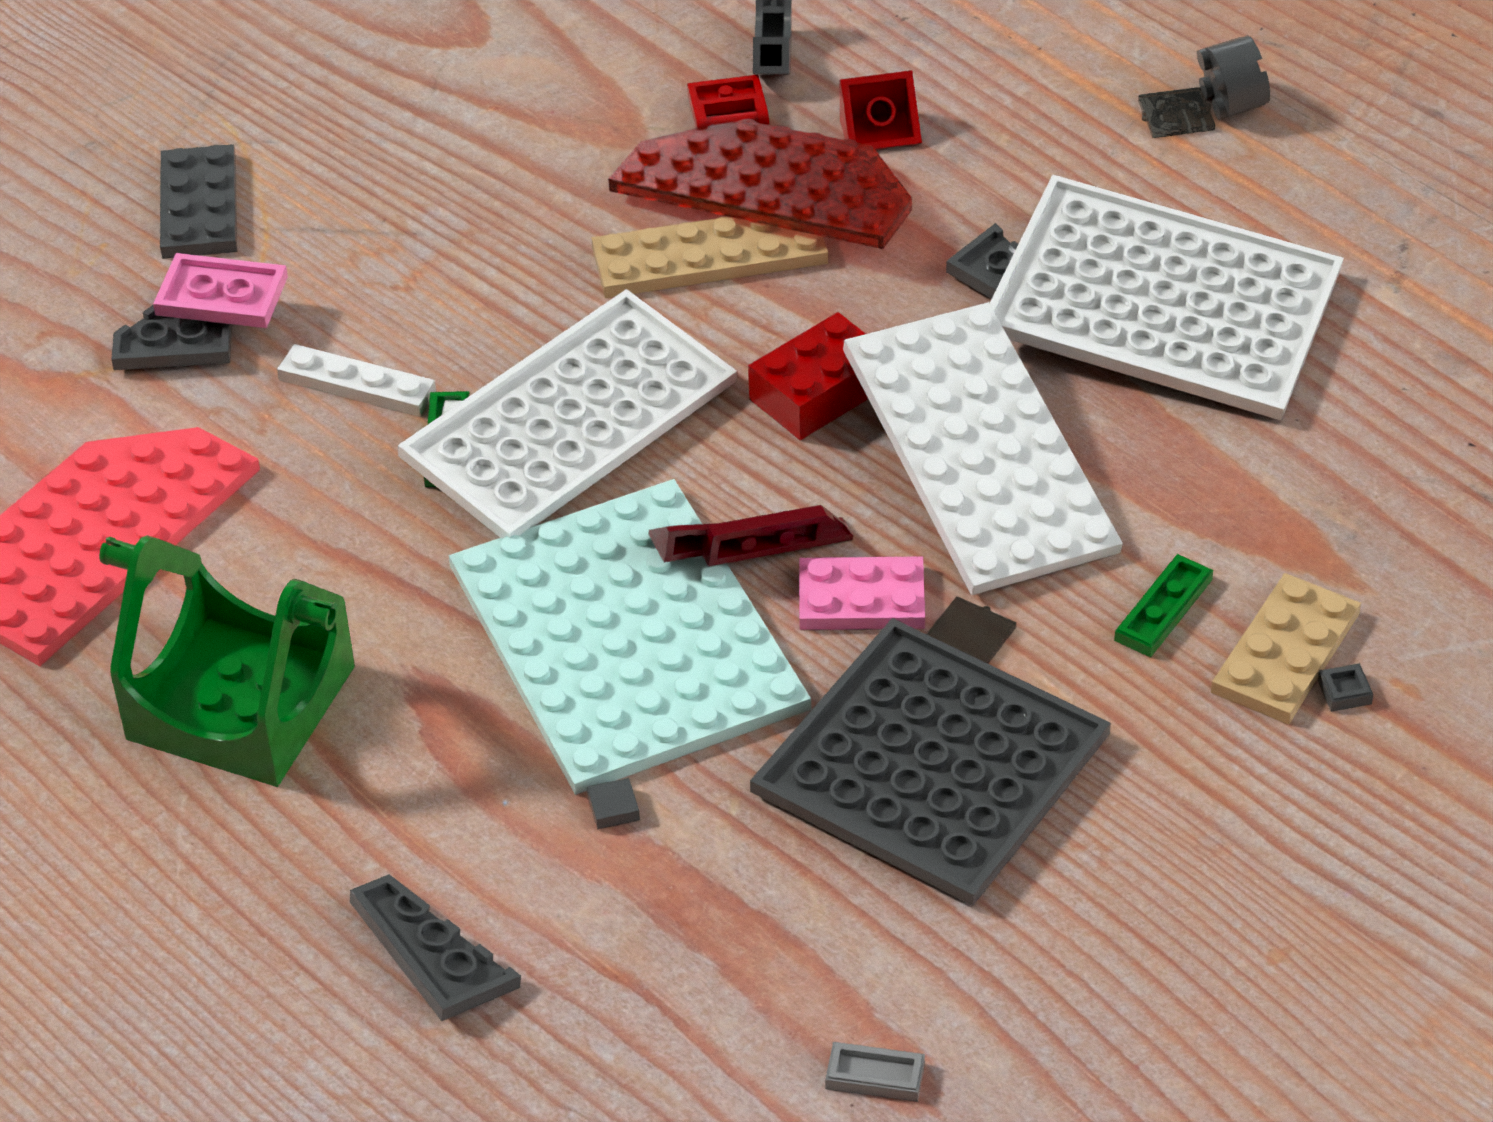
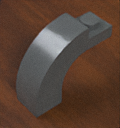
M756 0L755 37H753V75H790L792 0Z

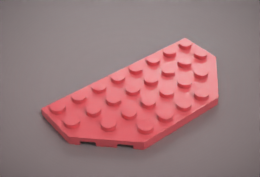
M199 427L85 442L0 515V644L38 666L44 664L124 592L127 570L100 562V549L103 542L106 543V538L113 537L116 540L136 545L142 537L148 535L177 545L260 471L258 458Z

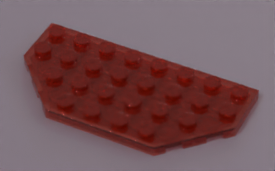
M752 119L708 125V127L691 129L641 141L608 178L610 192L879 249L885 248L912 211L911 195L873 146L861 144L851 139L842 140L827 137L816 132L807 133L792 130L786 126L757 123Z

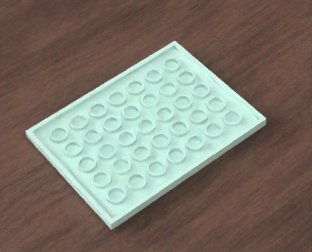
M675 479L530 527L521 535L498 538L449 555L450 568L575 795L587 791L589 786L616 781L811 710V697L728 564L708 567L703 556L663 562L648 534L649 530L674 525L702 524Z

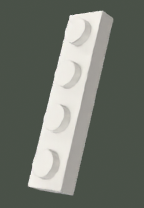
M296 344L292 346L277 368L279 381L418 417L422 415L429 404L430 392H436L435 380Z

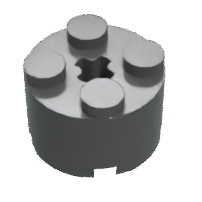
M1250 36L1238 37L1197 50L1198 63L1204 72V77L1199 79L1200 89L1205 99L1212 97L1213 109L1218 120L1259 108L1269 103L1270 85L1267 71H1260L1257 61L1261 60L1262 56L1256 43Z

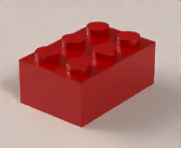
M839 312L833 314L748 365L749 400L801 441L868 400L843 351L844 340L865 335L866 333Z

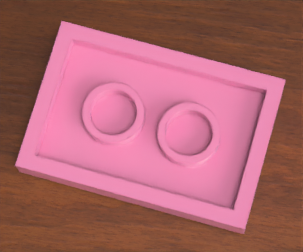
M176 253L153 303L155 315L267 328L288 278L286 265Z
M923 556L799 558L800 630L883 629L892 618L914 629H925Z

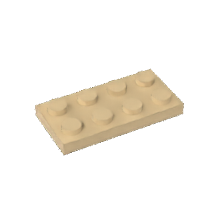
M1284 573L1213 679L1211 693L1289 725L1318 680L1319 670L1325 669L1359 616L1361 602Z

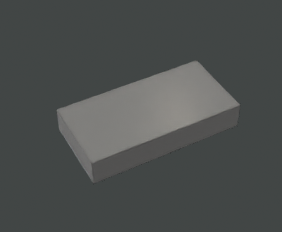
M833 1042L825 1079V1089L918 1102L925 1066V1054Z

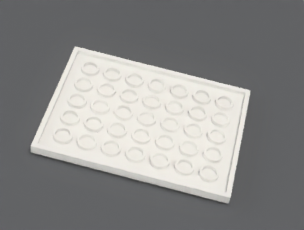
M1052 174L990 301V305L1009 340L1282 420L1341 271L1344 258Z

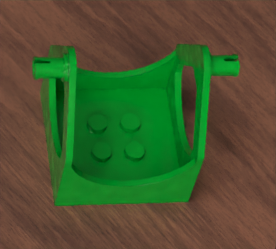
M148 535L142 537L136 545L116 540L113 537L106 538V543L103 542L100 549V562L127 570L110 666L111 679L126 740L278 787L355 667L343 596L307 582L292 579L287 583L280 595L276 615H272L254 608L226 590L207 571L202 564L200 555ZM161 569L183 575L186 592L171 636L151 665L142 672L133 675L131 660L145 589Z

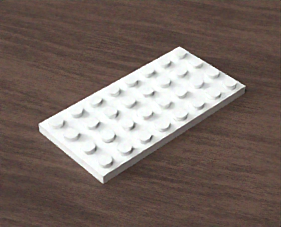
M626 289L398 445V456L500 538L521 535L734 384L737 379V370Z
M989 302L844 340L843 351L971 596L1121 552L1123 543Z

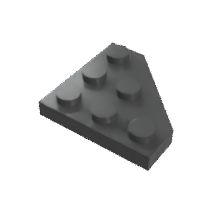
M153 305L143 312L144 318L131 327L124 325L113 333L111 360L114 370L230 363L232 324L155 315Z

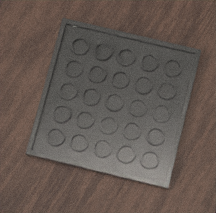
M892 618L750 780V792L973 906L1110 735L1111 723Z

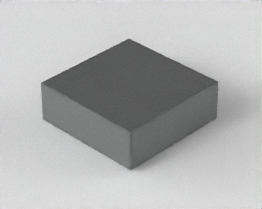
M1360 663L1319 670L1318 683L1331 712L1372 704L1374 694Z
M629 778L587 787V796L597 829L640 820L639 808Z

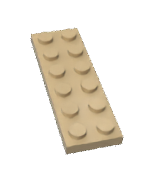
M813 204L591 237L592 250L605 298L615 297L626 289L636 294L828 264V250Z

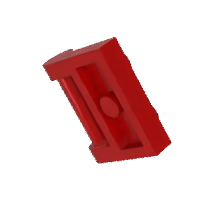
M758 74L687 83L688 98L697 137L707 136L710 131L749 126H757L758 129L769 128L768 109ZM738 111H742V112H743V113H735V114H728V115L713 116V115H715V114H723V113L738 112Z

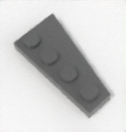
M390 874L350 890L351 905L441 1021L520 988L521 975L511 967L505 970L494 962L493 953L481 944L475 947L460 935L459 927L450 920H440L429 912V904Z

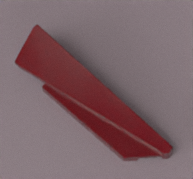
M822 505L722 523L667 526L651 529L648 532L664 563L703 556L708 567L853 540L854 537L844 518L835 516Z

